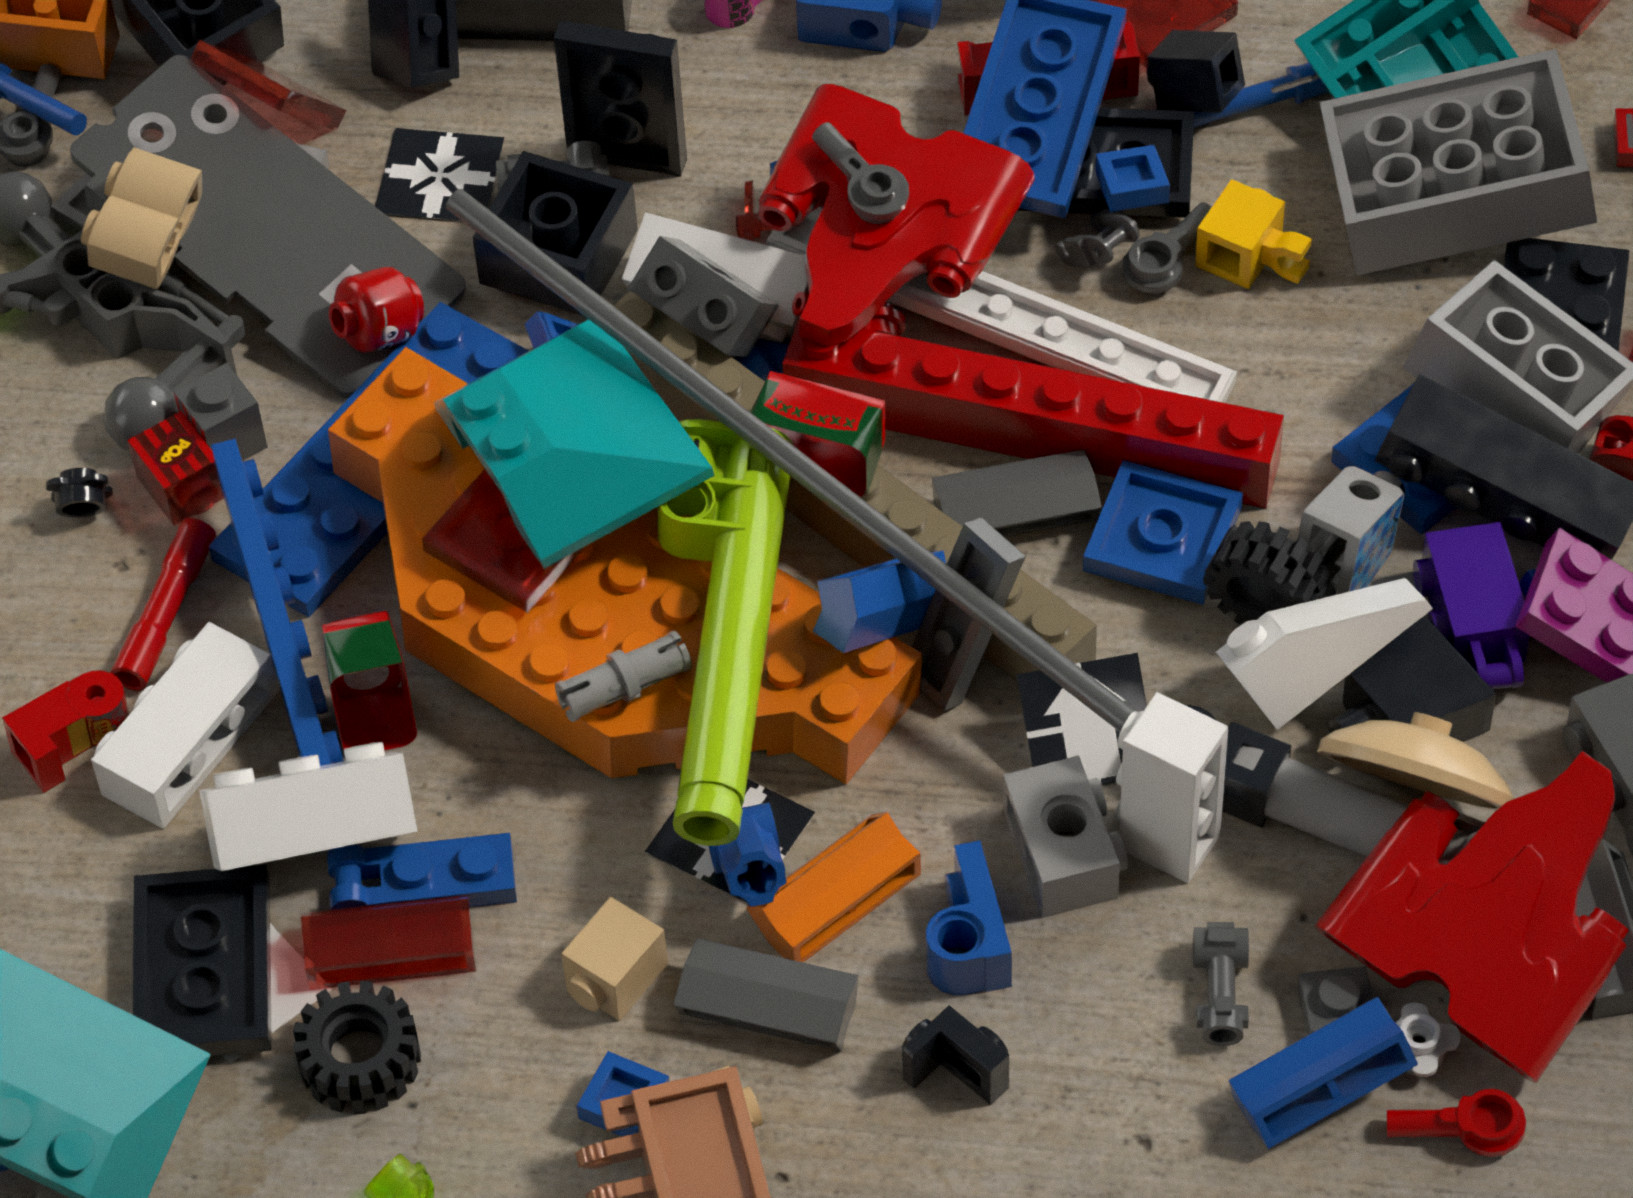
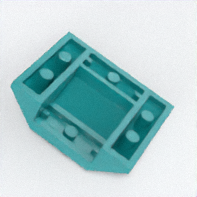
M1353 0L1294 40L1298 49L1334 99L1519 57L1479 0Z
M589 319L433 402L437 412L462 449L468 446L471 447L503 494L517 530L543 568L554 564L715 476L712 466L624 346Z
M0 949V1164L69 1198H148L211 1054Z

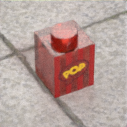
M182 411L127 440L138 480L173 526L182 522L185 518L208 511L215 503L224 499L213 452Z

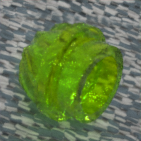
M399 1153L376 1174L364 1189L363 1194L367 1198H434L435 1188L430 1175L426 1171V1166L421 1161L413 1164L402 1153Z

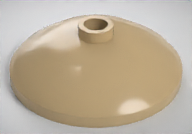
M1414 712L1410 724L1399 721L1370 720L1335 730L1321 739L1317 753L1323 757L1366 774L1422 792L1429 791L1442 798L1496 811L1507 801L1514 799L1506 781L1483 754L1468 744L1449 736L1452 723L1423 713Z

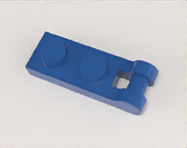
M510 833L365 849L360 845L353 844L333 848L327 852L328 874L335 879V887L329 893L330 913L333 917L340 920H361L517 902L513 847ZM381 878V886L367 888L362 885L361 880Z

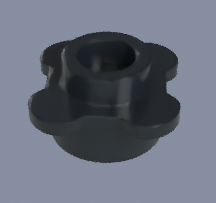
M91 468L67 469L60 473V477L46 481V490L52 491L51 500L55 502L56 513L65 517L80 518L100 514L106 509V499L113 495V488L106 486L108 484V477L103 474H97V471Z

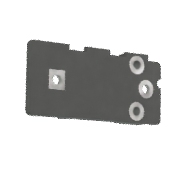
M175 55L168 59L113 107V115L116 117L113 123L109 125L95 123L71 145V160L92 177L85 183L86 208L90 212L93 209L97 211L102 209L108 199V196L104 194V189L109 171L116 161L124 163L133 147L202 170V196L193 219L179 242L177 248L179 252L174 256V263L226 305L236 297L270 324L265 329V336L342 398L348 399L399 346L396 345L374 352L360 353L349 346L344 338H339L334 333L329 320V307L334 302L336 287L342 279L380 267H393L403 273L405 277L413 279L418 285L424 301L423 319L439 302L452 307L465 294L466 281L460 273L186 56ZM156 129L163 134L161 140L151 143L143 140L141 134L145 130Z

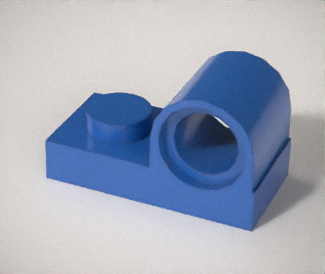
M981 841L954 845L955 872L945 874V886L950 907L937 912L930 919L926 928L927 975L936 988L941 992L951 995H968L1012 987V951ZM960 947L970 950L964 954H952L946 951Z

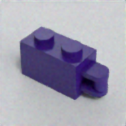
M1501 522L1425 533L1422 559L1414 560L1413 577L1416 590L1423 597H1428L1433 608L1432 611L1428 612V620L1492 690L1522 687L1524 684L1522 662L1526 661L1530 635L1515 627L1524 604V599Z

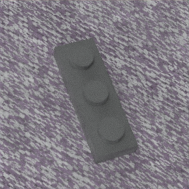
M981 517L963 524L947 565L1004 608L1026 556ZM935 590L911 647L922 653L920 689L945 711L962 704L992 633L943 594Z

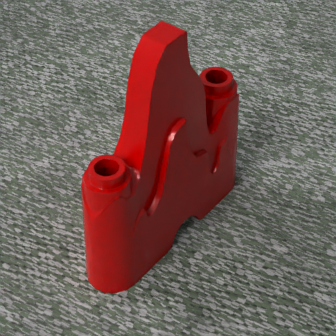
M823 84L816 88L760 196V209L758 210L759 218L765 225L776 231L785 232L790 230L791 227L800 225L807 215L818 207H823L810 234L806 250L805 270L810 293L800 316L799 336L824 346H832L849 340L869 323L898 289L906 282L923 273H928L927 283L929 287L941 296L955 298L960 293L968 291L975 279L983 271L1035 181L1034 172L1029 164L1020 156L1008 150L955 130H948L931 139L916 138L907 133L902 127L900 111L894 106L835 84ZM826 122L831 123L869 165H887L904 175L909 185V199L905 209L893 220L883 224H873L862 220L855 213L848 201L847 189L849 181L847 177L812 140L813 133L820 125Z
M1581 752L1570 766L1548 786L1503 804L1488 818L1460 853L1446 865L1439 863L1458 830L1454 822L1460 814L1446 801L1432 792L1426 791L1420 800L1413 799L1394 825L1384 834L1314 927L1332 943L1397 988H1407L1420 981H1434L1443 985L1450 993L1448 1014L1452 1024L1458 1028L1459 1032L1519 1075L1533 1083H1537L1602 988L1612 967L1627 947L1622 940L1629 930L1607 912L1595 907L1589 916L1582 915L1577 917L1576 915L1579 891L1588 867L1607 830L1615 802L1610 769L1585 752Z

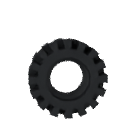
M1250 521L1241 522L1239 527L1235 525L1230 527L1205 570L1203 583L1209 586L1207 594L1211 600L1221 599L1217 608L1224 614L1233 611L1237 614L1234 621L1242 625L1246 621L1259 619L1268 611L1323 598L1330 584V580L1327 579L1330 572L1328 566L1320 565L1323 558L1318 551L1308 553L1306 548L1309 543L1301 537L1295 542L1287 538L1290 531L1283 527H1279L1275 533L1271 531L1270 524L1267 522L1259 521L1256 528H1254Z
M361 980L359 992L351 993L349 981L338 983L339 996L332 998L327 989H324L316 994L319 1009L307 1003L301 1010L303 1023L295 1022L293 1033L296 1042H293L301 1078L306 1089L311 1088L313 1098L320 1104L328 1097L331 1110L342 1113L346 1101H350L354 1114H365V1101L374 1099L378 1111L389 1106L386 1096L387 1092L391 1091L400 1099L407 1092L405 1079L414 1082L417 1077L418 1068L416 1062H421V1050L413 1015H410L408 1004L401 997L395 1001L393 990L384 985L376 996L371 981ZM352 1032H373L378 1034L383 1040L381 1051L364 1062L343 1063L337 1061L331 1054L334 1043Z

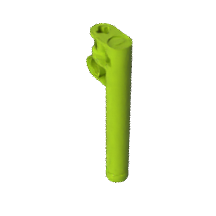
M686 419L679 421V423L693 442L694 440L699 441L698 449L712 466L715 476L658 506L657 531L658 541L662 548L672 556L712 562L673 827L679 836L692 843L705 846H720L736 840L740 833L743 813L742 806L745 799L790 475L720 421ZM771 428L793 445L792 440L786 434ZM682 515H690V516H693V517H686V518H684V517H680V516H682Z

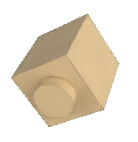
M610 897L561 953L566 988L571 997L584 1008L590 1011L601 1009L618 1021L623 1018L668 965L664 929L613 897Z

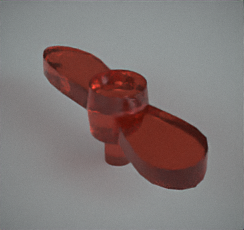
M754 180L744 181V214L736 215V230L738 238L756 242L755 238L761 237V231L773 229L765 225L759 218L758 213H755Z

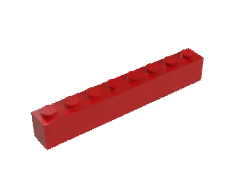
M799 317L782 363L783 374L884 400L886 430L1025 459L1085 449L1092 469L1096 474L1116 477L1122 460L1242 492V504L1267 509L1280 463L1284 415L891 334L861 329L845 342L824 346L799 336Z

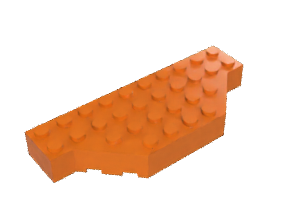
M405 347L328 429L333 473L383 503L405 651L610 778L638 775L637 768L675 763L676 769H681L712 562L683 559L666 552L658 541V507L554 564L543 568L517 530L505 498L470 446L462 449L434 406L433 402L468 383ZM682 515V516H680V517L686 518V517H692V516H690V515ZM777 567L751 752L766 750L767 756L795 753L847 785L920 695L922 653L895 637L842 653L813 632L822 610L819 592ZM671 631H676L680 635L681 642L677 643V647L685 643L692 662L691 670L678 673L642 689L641 697L627 703L620 699L580 717L575 722H571L567 718L566 711L570 708L562 709L555 691L556 682L565 681L605 663L607 660L606 655L616 650L628 653L666 636Z

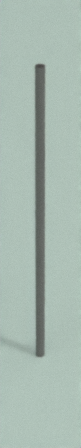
M463 189L456 190L449 197L446 203L447 210L1108 724L1121 732L1124 723L1131 713L1135 711L1128 704Z

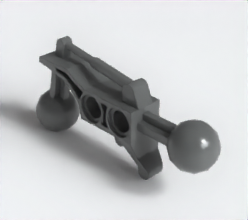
M12 171L1 174L0 243L10 246L26 244L39 258L19 271L0 274V314L9 312L13 308L27 312L35 310L46 313L50 323L54 326L65 325L76 318L117 359L141 348L183 352L155 379L151 377L130 378L118 384L105 401L103 417L105 428L118 446L137 454L127 441L135 436L147 453L155 452L156 448L143 431L151 428L162 443L166 441L168 435L159 425L160 422L167 420L173 429L175 428L176 433L179 431L180 422L175 417L178 410L173 393L174 390L225 363H228L237 375L231 349L245 336L242 318L238 315H226L190 290V286L170 271L167 272L159 286L168 292L165 293L88 266L87 245L81 243L82 231L70 238L51 220L52 198L43 183L23 172ZM205 315L220 325L216 327ZM174 431L168 438L170 440L164 443L159 450L172 442L176 436Z

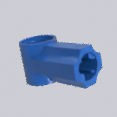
M769 802L742 808L740 833L736 840L720 846H708L715 873H723L730 894L745 899L750 907L773 902L775 893L787 883L786 870L781 858L778 834Z

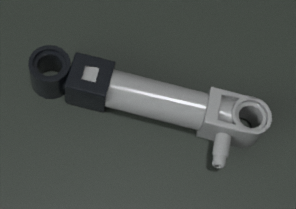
M1185 705L1216 720L1211 713L1201 707ZM1230 723L1228 726L1222 812L1261 828H1263L1266 820L1270 817L1367 857L1408 807V805L1291 759L1292 745L1238 723ZM1459 812L1460 815L1454 822L1458 830L1439 864L1446 865L1457 856L1485 822Z

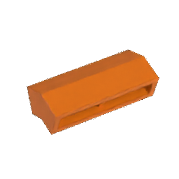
M888 812L871 814L786 877L787 883L775 893L773 902L751 907L748 905L746 909L768 943L783 958L804 963L920 876L921 855L901 834Z

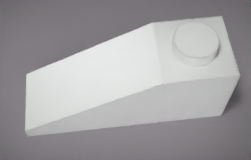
M1406 578L1268 611L1259 619L1247 621L1237 627L1230 634L1227 644L1216 651V653L1278 730L1433 608Z

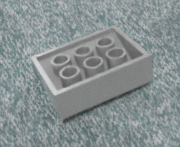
M1557 49L1320 102L1357 276L1597 223L1590 171Z

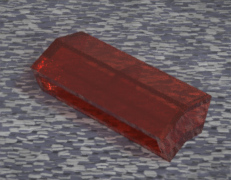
M469 895L303 913L301 916L304 964L310 990L338 987V983L349 981V985H359L361 980L377 983L477 972Z

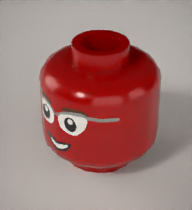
M380 267L345 277L336 287L334 302L329 307V320L334 333L339 338H344L349 346L360 353L374 352L408 342L415 335L418 324L424 316V301L418 285L413 279L405 277L403 273L393 267Z

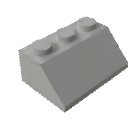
M1495 260L1427 318L1403 366L1405 370L1416 378L1420 373L1577 454L1597 432L1601 421L1611 414L1633 385V362Z

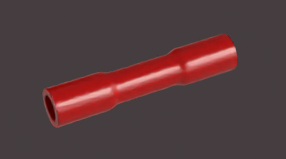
M185 518L182 520L163 559L161 573L140 618L131 627L110 673L120 679L124 688L135 691L146 688L166 645L167 633L189 586L195 582L209 553L208 546L216 538V532L213 527L200 519Z

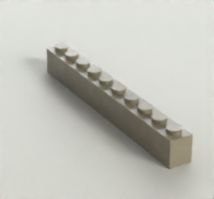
M632 291L628 292L613 305L749 412L751 411L765 381L731 356L705 341ZM626 349L678 421L686 419L719 421ZM877 465L867 497L865 489L863 496L860 498L930 552L944 550L947 564L962 526L888 471ZM790 478L786 509L864 568L896 559L799 482ZM1020 569L1004 609L1073 663L1096 660L1097 625ZM992 633L983 657L1015 681H1017L1016 674L1039 670Z

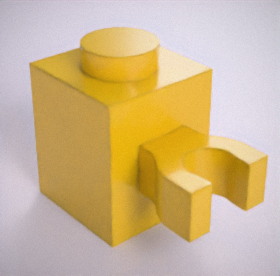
M1231 179L1197 228L1195 267L1249 289L1264 266L1267 265L1284 279L1299 284L1309 269L1310 260L1303 257L1311 247L1312 238L1297 232H1283L1285 201L1273 197L1265 190L1252 188Z

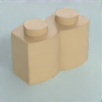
M133 147L124 163L116 161L112 165L104 189V194L108 196V199L100 211L93 209L89 213L82 230L81 243L87 245L88 266L158 289L170 268L179 242L186 233L202 196V170Z

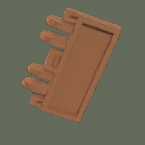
M737 1066L632 1090L629 1095L600 1101L607 1133L633 1126H638L639 1133L581 1147L580 1150L575 1152L578 1167L584 1169H598L610 1164L642 1157L647 1174L620 1182L599 1185L585 1194L586 1198H771Z

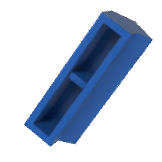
M944 550L931 552L946 563ZM892 559L817 581L822 610L813 632L842 653L918 630L936 589L898 559Z
M1377 996L1229 1079L1228 1082L1232 1096L1255 1133L1269 1149L1418 1065V1062L1403 1031L1393 1021Z

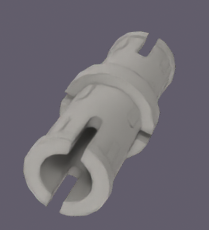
M671 631L666 636L628 653L616 650L606 655L607 660L605 663L565 681L556 682L555 691L562 709L570 708L566 711L567 718L571 722H575L580 717L620 699L627 703L641 697L642 689L678 673L691 670L692 662L685 643L677 647V643L681 642L680 635L676 631Z

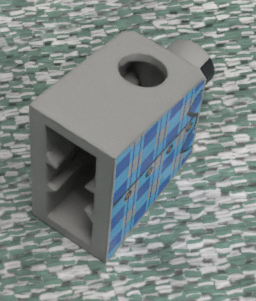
M1355 466L1345 467L1303 511L1298 538L1301 537L1309 543L1306 548L1308 553L1318 551L1323 558L1320 565L1328 566L1330 572L1327 578L1330 580V584L1323 598L1368 587L1389 558L1393 549L1405 496V487L1394 474L1387 471H1378L1372 475ZM1346 547L1342 555L1336 560V552L1340 548Z

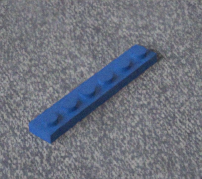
M236 438L213 444L211 448L218 479L268 650L272 657L275 674L299 756L318 755L320 766L343 762L335 730L322 733L317 716L318 714L328 712L320 678L318 675L306 678L301 659L312 657L302 619L290 622L285 605L295 603L296 601L286 565L274 568L269 551L280 548L271 514L266 512L258 515L253 498L264 495L255 460L251 459L242 462Z

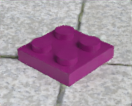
M1558 528L1546 541L1515 627L1606 683L1632 674L1633 573L1596 551L1592 546Z

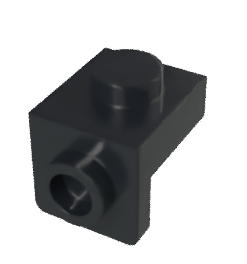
M950 1005L932 1021L924 1019L909 1032L903 1042V1080L912 1088H916L936 1068L942 1065L990 1105L1009 1089V1053L1004 1042L991 1029L985 1026H980L979 1028L974 1026Z

